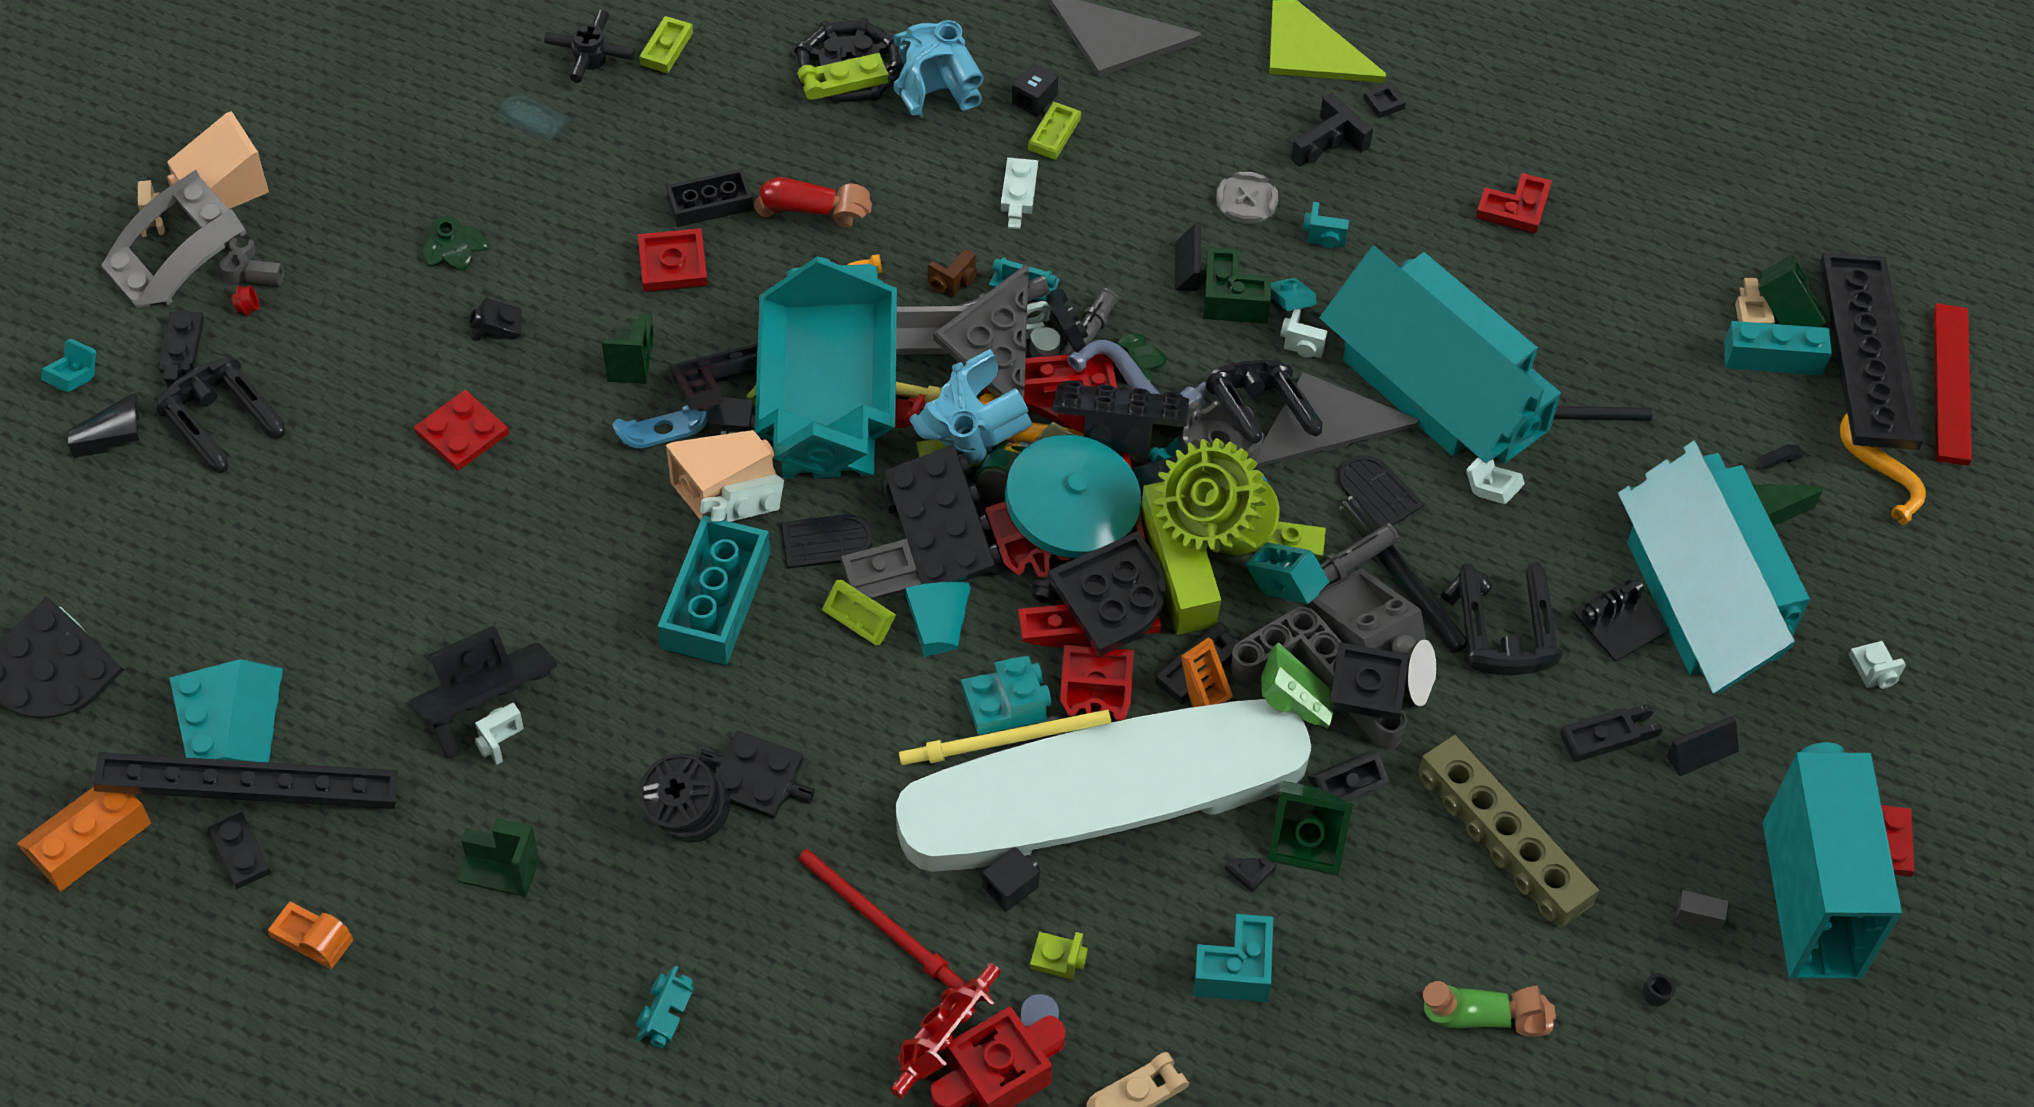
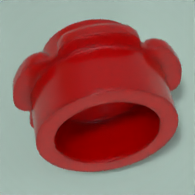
M240 285L236 288L235 294L232 295V302L238 313L243 312L246 316H250L251 312L260 309L258 296L252 286L243 288Z

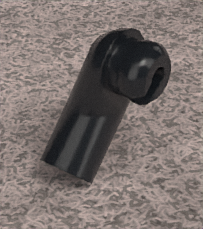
M1478 571L1481 595H1485L1492 589V583L1487 579V574ZM1458 576L1441 593V598L1452 606L1461 598Z

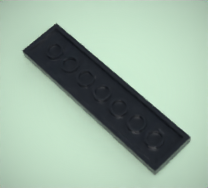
M1823 252L1820 266L1853 445L1920 450L1923 437L1886 257Z

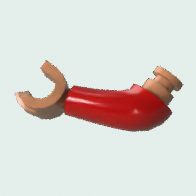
M776 177L766 181L761 186L760 196L755 199L754 207L757 213L763 217H770L775 212L783 213L784 211L829 215L830 211H833L832 217L836 223L842 227L851 228L853 218H863L866 214H870L872 203L869 191L858 184H845L839 188L837 195H835L836 189L790 178Z

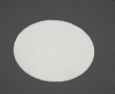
M1421 640L1416 644L1409 662V692L1413 702L1418 706L1426 704L1436 678L1435 653L1428 640Z

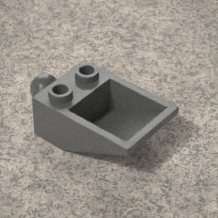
M1362 568L1324 587L1318 597L1309 603L1342 643L1408 654V662H1410L1416 644L1421 640H1426L1421 609Z

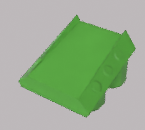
M1278 642L1271 649L1261 676L1262 696L1276 710L1281 712L1293 711L1309 723L1328 728L1333 715V709H1329L1331 689Z

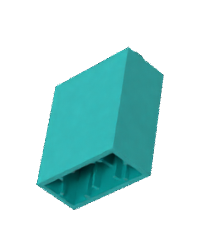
M1816 743L1796 753L1763 821L1789 978L1862 979L1902 914L1871 753H1844L1843 747L1836 743Z

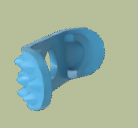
M684 406L681 411L636 422V420L626 422L616 419L613 422V428L623 444L633 448H646L700 432L709 420L710 410L691 411L688 406ZM660 424L673 426L672 431L667 434H658L654 431Z

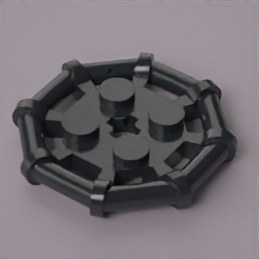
M863 17L858 21L833 23L827 20L820 23V27L804 42H799L794 50L798 56L799 68L804 65H811L810 60H819L820 66L845 61L847 58H858L875 53H880V55L888 53L890 63H884L888 72V83L828 96L827 98L833 104H838L839 101L863 99L876 101L880 99V94L899 78L904 67L899 55V46L896 47L894 43V35L888 34L871 24L869 19ZM856 33V36L837 37L836 35ZM826 38L824 47L821 50L816 49L815 47ZM871 38L875 39L880 43L877 45L873 44Z

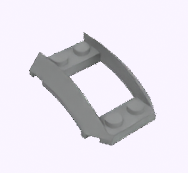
M194 170L154 197L134 216L115 241L101 266L136 308L151 307L150 304L166 302L169 305L173 302L172 297L196 269L224 249L225 242L238 234L243 236L247 232L233 210L226 207L200 178L197 170ZM177 202L200 229L186 239L167 258L153 276L131 251L130 246L155 218Z

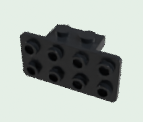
M1065 381L1058 384L1053 402V412L1086 416L1083 437L1096 440L1114 451L1149 455L1153 424L1185 427L1187 425L1189 399L1177 392H1165L1162 395L1150 393L1143 388H1133L1127 391L1118 390L1115 386L1101 384L1097 387L1084 386L1083 383L1078 381Z
M491 626L429 654L441 685L412 698L410 703L426 725H442L450 721L454 714L465 709H477L483 706L486 700L498 694H510L518 688V685L528 680H539L548 676L551 672L550 670L557 667V662L540 643L530 644L507 655L497 629Z

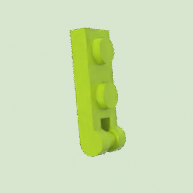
M880 53L818 67L804 65L797 72L800 82L805 84L803 89L806 97L811 100L888 83V72Z

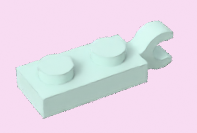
M1007 157L1001 211L1009 212L1008 229L1020 230L1022 213L1032 214L1038 160Z
M774 474L723 486L721 496L702 499L700 512L702 514L712 512L711 521L713 522L722 520L731 522L779 510L784 480Z

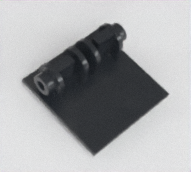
M1629 579L1572 612L1615 662L1669 632V628L1641 598L1644 585L1638 579Z

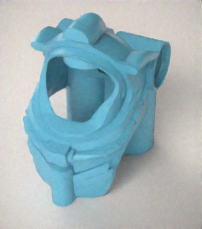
M950 20L942 21L938 24L920 23L909 27L907 31L894 34V43L896 47L899 46V55L904 63L899 79L894 81V91L902 98L911 115H920L923 118L922 107L925 94L941 89H949L963 111L976 107L981 103L982 96L977 88L983 83L984 76L965 47V40L962 38V28L958 23Z
M991 349L966 361L965 366H963L962 362L952 365L953 372L951 373L950 380L942 387L939 398L926 403L920 415L917 416L915 413L910 418L911 424L920 437L928 440H939L947 447L954 444L960 455L966 454L970 464L979 463L984 459L987 452L992 451L993 446L1032 426V422L1027 414V406L1016 388L985 405L976 398L981 390L989 385L997 376L998 364Z

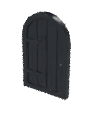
M1359 455L1348 459L1341 466L1339 482L1346 495L1357 497L1380 528L1388 522L1393 526L1405 520L1406 517L1425 505L1378 458Z
M842 514L782 522L788 569L841 563V556L870 549L872 546L873 534L869 524L855 515Z

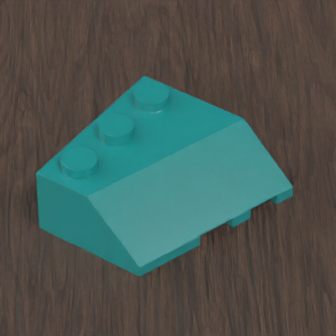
M239 659L170 677L186 757L269 762L283 668Z

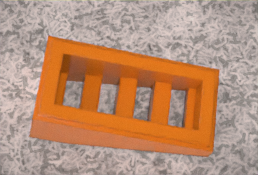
M1205 639L1181 656L1192 707L1225 703L1233 697L1212 639ZM1202 654L1205 655V657L1194 663V660L1196 658H1198ZM1205 664L1207 665V667L1201 670L1200 672L1197 671ZM1209 675L1207 679H1205L1203 682L1201 681V679Z

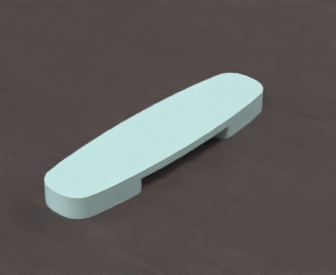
M1266 699L1234 701L1186 708L1081 729L983 756L910 783L900 792L896 803L897 835L901 848L910 862L918 868L936 872L991 866L1015 847L1025 856L1030 855L1033 849L1121 832L1198 810L1207 814H1219L1280 792L1283 781L1298 783L1305 775L1311 752L1310 737L1305 723L1299 714L1293 711L1281 712L1276 710L1266 702Z

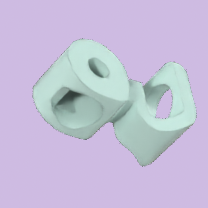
M1046 301L1028 304L1027 316L1031 312L1042 311L1036 317H1027L1026 339H1030L1029 351L1031 356L1034 358L1059 355L1060 335L1054 329L1045 327L1043 321H1049L1050 305Z

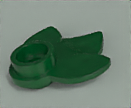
M443 216L432 222L430 238L423 246V256L429 267L435 266L444 260L456 270L465 271L470 264L471 251L487 249V242L482 233L476 228L462 226L456 219ZM449 228L452 231L450 233H443L440 229Z
M1125 334L1116 343L1130 355L1150 383H1152V375L1149 370L1159 368L1167 361L1164 354L1158 348L1146 345V338L1141 334ZM1112 361L1114 373L1121 374L1116 365L1114 364V362Z

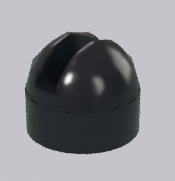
M1655 973L1650 975L1644 983L1642 995L1647 1003L1659 1007L1671 1000L1676 988L1668 976Z

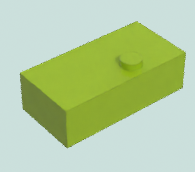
M1165 481L1144 486L1140 515L1149 547L1163 570L1165 578L1164 597L1176 635L1212 628L1217 624L1221 597L1207 551L1205 553L1200 552L1196 549V544L1192 549L1183 546V540L1181 542L1173 540L1171 538L1173 532L1169 533L1162 528L1167 520L1162 521L1157 518L1156 514L1164 508L1155 505L1153 501L1162 497V493L1155 490L1154 486L1164 485Z

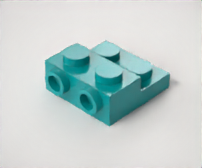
M1029 656L994 662L995 673L961 680L963 694L978 735L1047 721L1046 706H1051L1049 688L1047 685L1040 686L1042 683L1039 663L1031 664Z

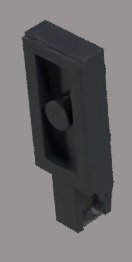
M170 311L159 360L160 373H164L163 380L166 381L167 388L181 378L183 373L187 374L194 370L204 323L203 312Z

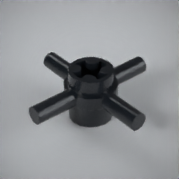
M605 10L597 12L593 24L578 27L574 31L573 36L552 32L545 33V44L572 49V53L576 57V63L571 72L570 79L575 83L582 81L586 69L594 70L603 66L606 62V55L633 60L635 57V48L608 43L606 36L603 34V29L609 18V13Z

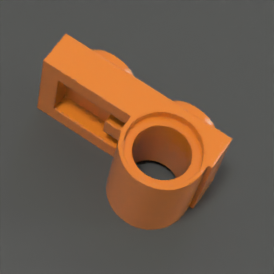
M289 901L268 929L271 938L331 970L353 942L352 934L337 918L326 913L317 916Z

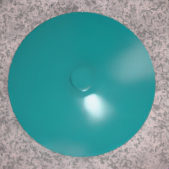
M1057 435L1034 442L1017 456L1006 480L1005 502L1014 525L1030 542L1049 553L1067 558H1078L1130 535L1140 513L1141 492L1138 480L1131 467L1114 450L1087 437Z

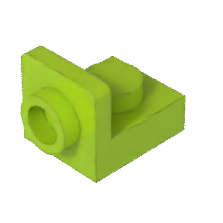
M1039 932L1030 962V969L1073 980L1076 968L1083 970L1088 948L1082 946L1083 933L1076 932L1074 940Z

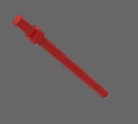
M806 849L800 854L798 860L922 964L923 971L932 979L936 980L938 978L949 988L960 987L966 984L963 979L948 968L949 963L938 953L932 954L810 850Z

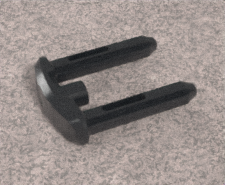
M220 358L188 372L163 391L157 402L158 414L163 417L167 416L212 470L221 473L228 469L227 456L203 429L198 420L184 406L186 405L185 401L194 397L201 406H209L217 399V393L211 386L214 384L218 386L224 382L268 435L281 438L286 433L284 421L240 371L241 364L234 358ZM240 387H243L254 401H251ZM183 421H186L197 435H194Z
M1253 360L1232 363L1214 369L1207 378L1206 389L1209 393L1217 395L1243 437L1249 442L1259 443L1261 441L1262 428L1235 388H1244L1251 397L1259 396L1265 389L1276 388L1307 434L1317 437L1323 431V422L1292 379L1293 370L1286 362L1278 360Z
M1538 561L1529 563L1526 571L1536 645L1534 652H1523L1522 638L1518 635H1509L1501 639L1502 653H1498V649L1489 650L1479 573L1471 563H1464L1461 566L1458 579L1468 653L1464 656V662L1476 671L1496 675L1531 674L1555 666L1562 658L1563 651L1557 649L1547 575L1541 563ZM1540 609L1542 610L1545 633L1543 632V625H1542V618H1541V611H1540ZM1472 610L1475 614L1477 635L1475 634Z

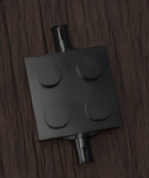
M737 730L729 748L722 756L704 748L698 756V759L704 764L716 769V775L724 782L730 794L731 804L775 819L782 804L790 796L810 803L815 794L814 788L796 783L797 773L804 760L802 753Z

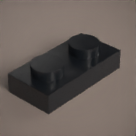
M243 812L208 827L236 889L271 874L270 868Z

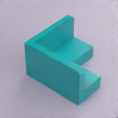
M1236 914L1234 947L1197 944L1193 996L1267 1002L1272 975L1273 917Z

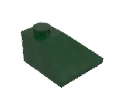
M1283 781L1268 860L1339 875L1353 804L1317 787Z

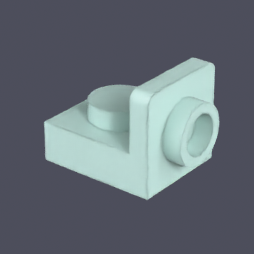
M1883 641L1852 648L1849 652V656L1866 688L1879 685L1880 688L1884 689L1893 686L1899 681V677L1906 666L1903 659L1893 661Z

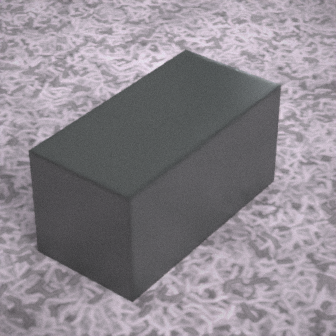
M1683 890L1678 900L1676 919L1722 929L1726 921L1728 900Z

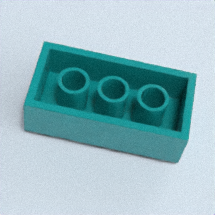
M702 516L657 626L661 649L723 665L728 664L770 556L769 531L725 520L713 522L711 517Z

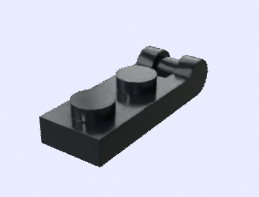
M1222 622L1214 625L1156 675L1155 683L1180 705L1189 698L1181 656L1205 639L1210 638L1213 640L1221 665L1224 667L1231 661L1234 646L1242 640L1240 637L1234 638L1229 633V628ZM1220 643L1224 648L1220 649L1217 644ZM1202 654L1201 656L1196 658L1194 660V663L1205 657V655ZM1205 664L1204 666H1202L1201 668H1199L1197 671L1200 672L1201 670H1203L1204 668H1206L1207 665ZM1209 675L1205 676L1201 681L1203 682Z

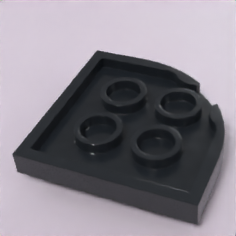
M1139 531L1048 571L1049 582L1099 657L1142 636L1155 623L1161 612L1165 593L1163 570L1155 554Z
M45 597L0 642V703L15 712L32 717L67 715L93 702L125 669L50 598Z

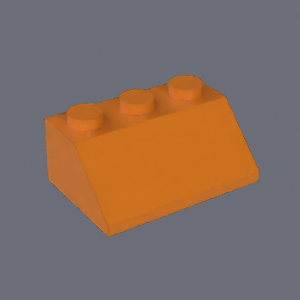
M92 787L16 844L61 892L148 827L151 822L143 804L133 794L97 792Z

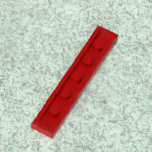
M1936 303L1933 309L1936 461L1969 466L1972 461L1968 308Z

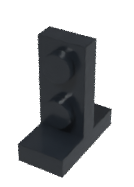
M1330 93L1322 99L1320 118L1325 122L1294 140L1291 160L1299 167L1308 161L1310 163L1315 162L1322 152L1330 147L1337 148L1344 139L1362 153L1370 148L1373 128L1338 97Z

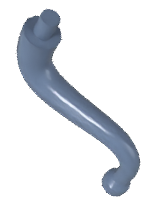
M1108 340L1093 341L1079 352H1072L1067 357L1069 365L1075 371L1081 372L1086 368V362L1097 354H1103L1114 362L1130 390L1133 388H1143L1150 393L1160 394L1148 381L1130 355L1114 342ZM1202 382L1196 388L1186 387L1180 394L1189 399V406L1196 400L1201 404L1202 409L1206 404L1204 398L1209 392L1206 389V382Z

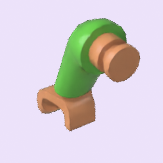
M1434 981L1428 984L1423 991L1426 1016L1433 1023L1446 1029L1511 1028V1020L1515 1019L1516 1032L1520 1035L1544 1036L1551 1033L1554 1026L1553 1020L1556 1019L1555 1006L1550 1004L1544 995L1540 994L1538 985L1511 993L1512 1001H1509L1507 993L1452 987L1441 981Z

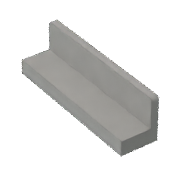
M969 306L897 307L896 355L948 354L933 340V333Z

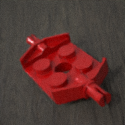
M988 963L978 978L971 979L960 987L946 989L941 995V1004L926 1015L921 1022V1029L915 1037L903 1042L901 1053L897 1057L901 1065L899 1071L902 1074L893 1086L889 1088L895 1097L903 1099L914 1083L926 1078L946 1065V1062L937 1053L943 1051L953 1039L951 1033L957 1025L963 1024L972 1016L977 1002L986 1001L990 1006L993 1005L994 1002L989 993V987L1001 974L997 966Z

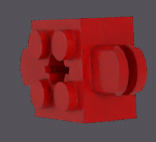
M1009 1006L952 1039L946 1047V1064L951 1071L935 1080L931 1085V1103L933 1107H967L972 1103L976 1107H1014L1051 1084L1052 1064L1048 1058L1060 1052L1065 1046L1066 1035L1063 1023L1058 1018L1047 1015L1025 1027L1012 1007Z

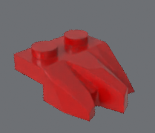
M1006 502L985 508L1004 564L1019 576L1023 573L1025 564L1031 562L1038 577H1048V571L1050 570L1049 558L1055 554L1037 547L1021 534L1010 518ZM1056 555L1060 560H1070V558Z
M1064 645L1060 701L1068 716H1073L1080 710H1086V714L1109 709V713L1114 716L1115 721L1125 720L1131 704L1134 650L1115 649L1099 657L1093 647Z

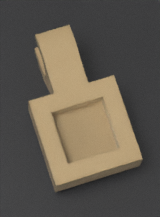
M151 180L138 182L139 210L160 194V192H154ZM160 216L155 218L141 232V236L146 237L147 229L152 226L157 227L159 235H163L165 227Z
M1744 278V288L1739 289L1741 297H1738L1735 303L1738 321L1774 324L1773 312L1764 297L1760 296L1758 279Z

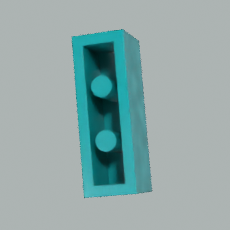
M1731 321L1724 340L1725 368L1822 376L1831 356L1829 328Z

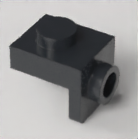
M485 298L478 309L474 308L469 317V327H472V340L480 341L485 332L507 339H518L521 335L522 309Z

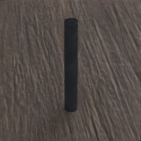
M1557 406L1553 419L1651 421L1652 409L1638 407Z

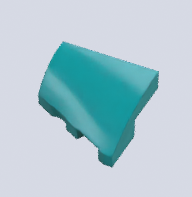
M938 582L905 588V595L915 622V631L924 657L958 649L966 604L970 594L969 583Z

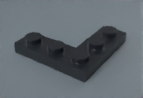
M758 343L669 365L671 376L691 411H707L714 408L716 404L723 403L721 390L715 380H727L732 378L733 374L745 371L756 373Z

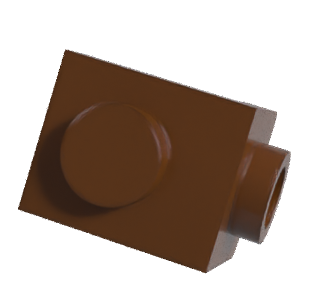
M964 249L947 269L931 261L927 266V283L936 292H945L954 297L964 285L969 286L974 281L977 275V269H975L976 254Z

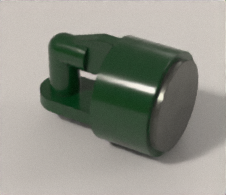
M1010 440L999 443L997 448L986 456L974 478V483H976L981 497L992 505L1005 502L1006 480L1014 460L1020 454L1005 450ZM1011 446L1012 449L1018 452H1022L1025 448H1027L1023 446Z

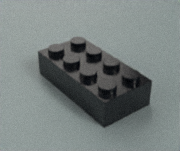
M743 169L666 185L667 198L677 227L753 210V197Z

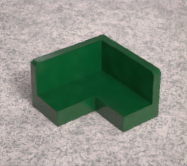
M1208 247L1205 265L1203 319L1267 323L1271 297V276L1239 274L1240 249Z
M1794 254L1759 273L1758 289L1781 325L1819 327L1826 323V314L1810 290V280Z
M639 314L638 319H632L631 329H616L614 339H603L602 349L607 382L647 384L654 338L652 314Z
M497 818L492 829L493 834L466 828L461 840L465 856L456 877L457 881L526 897L540 861L533 827Z

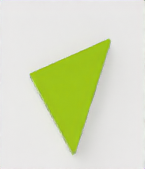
M1272 0L1269 74L1385 83L1386 73L1298 0Z

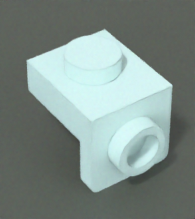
M1301 309L1294 310L1291 319L1285 317L1280 336L1285 337L1284 349L1295 351L1300 356L1306 358L1312 356L1321 358L1325 348L1327 330L1300 324Z
M1478 457L1466 470L1472 492L1475 495L1502 504H1506L1525 484L1522 474L1495 467L1493 459L1486 464Z
M511 703L504 708H497L490 712L487 717L476 722L479 737L475 738V743L483 757L490 755L496 765L503 762L498 743L524 729L520 711L515 704Z

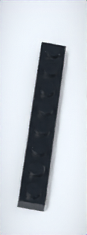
M98 752L94 791L395 809L398 770Z

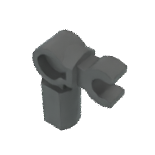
M233 238L230 241L231 251L220 261L221 273L227 284L237 285L245 280L249 284L281 286L284 277L283 264L249 260L256 252L254 240H249L248 245L243 248H239L237 238Z

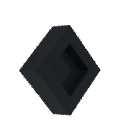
M1391 82L1364 92L1363 99L1378 118L1405 109V100Z

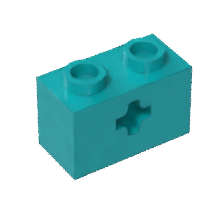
M1267 542L1245 564L1260 591L1266 596L1309 604L1318 597L1320 591L1329 583L1312 550Z

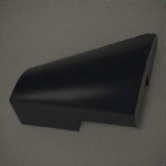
M136 393L126 396L68 430V445L73 458L108 452L107 446L140 440Z

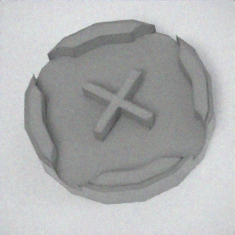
M1254 172L1234 173L1233 177L1227 180L1225 178L1220 182L1216 193L1217 206L1221 213L1230 220L1242 224H1255L1265 221L1274 214L1278 206V190L1275 185L1273 188L1269 183V179L1263 175Z

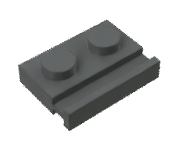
M907 539L841 556V563L848 584L872 600L905 592L906 587L921 585Z

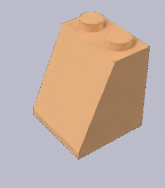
M232 111L224 114L168 161L171 175H168L167 179L170 186L194 170H197L200 178L228 209L269 192L258 151Z
M754 430L676 441L666 445L670 482L700 520L703 515L711 517L712 513L702 514L700 512L702 499L721 496L723 486L776 474L772 460L775 456L773 448L767 440H761Z

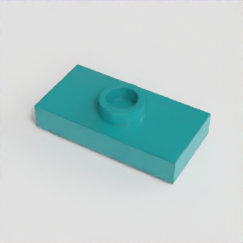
M1296 278L1271 282L1270 298L1286 311L1311 307L1317 304L1316 293Z

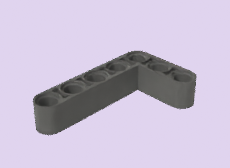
M1298 607L1239 641L1233 648L1230 672L1240 682L1249 683L1262 676L1273 648L1270 644L1276 645L1279 642L1294 657L1298 655L1308 668L1332 690L1337 652L1341 640L1315 611L1307 607ZM1318 652H1323V653H1326V654H1328V655H1322V654H1319ZM1401 711L1399 721L1348 712L1377 746L1384 749H1392L1401 743L1407 723L1406 715L1403 711ZM1384 727H1391V728H1393L1394 730H1388V729H1385Z

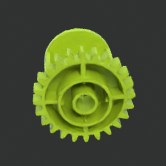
M1215 438L1211 447L1210 442L1201 439L1200 449L1192 443H1188V454L1185 455L1181 451L1176 450L1178 461L1174 463L1166 460V464L1171 470L1169 473L1159 472L1158 475L1165 482L1164 485L1154 486L1155 490L1162 493V497L1155 499L1153 502L1155 505L1164 508L1156 516L1162 521L1167 520L1162 528L1169 533L1173 532L1171 537L1177 542L1183 540V546L1192 549L1196 544V549L1205 553L1209 545L1210 549L1214 552L1235 556L1252 553L1270 540L1279 520V502L1273 488L1262 479L1264 474L1259 470H1253L1258 463L1252 458L1247 459L1248 452L1242 448L1237 450V446L1230 441L1224 447V443L1220 439Z

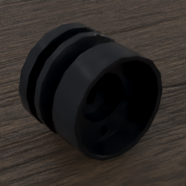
M678 753L667 755L654 762L644 774L640 786V803L646 815L674 839L691 843L710 838L726 823L730 811V794L724 782L706 764L695 756Z

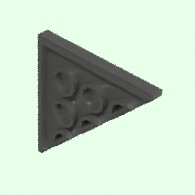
M1047 0L1098 77L1201 42L1202 35L1194 30L1081 0Z
M1026 264L933 333V340L958 363L962 362L963 366L966 365V361L991 349L996 357L998 372L994 380L985 388L996 398L1016 388L1024 400L1029 267Z
M1303 372L1297 382V386L1323 422L1322 433L1317 437L1307 434L1285 403L1262 443L1256 459L1258 464L1254 469H1260L1264 465L1276 462L1284 463L1303 458L1307 454L1319 451L1326 452L1346 447L1350 443L1366 439L1369 441L1389 436L1393 432L1405 429H1416L1419 419Z

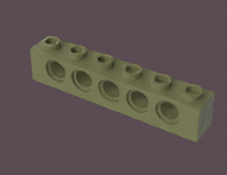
M1456 735L1422 756L1418 770L1422 784L1428 790L1434 789L1442 798L1447 812L1452 816L1458 815L1466 824V830L1470 837L1476 842L1481 841L1489 849L1493 862L1498 867H1505L1510 872L1519 891L1525 895H1531L1538 903V909L1546 920L1554 921L1562 928L1594 905L1599 889ZM1451 779H1457L1461 781L1462 784L1455 783ZM1476 804L1482 805V806H1484L1486 809H1479V808H1477V807L1474 806V805H1476ZM1498 830L1506 831L1510 835H1503ZM1522 856L1530 857L1534 862L1526 861ZM1546 883H1554L1559 888H1552L1548 886Z

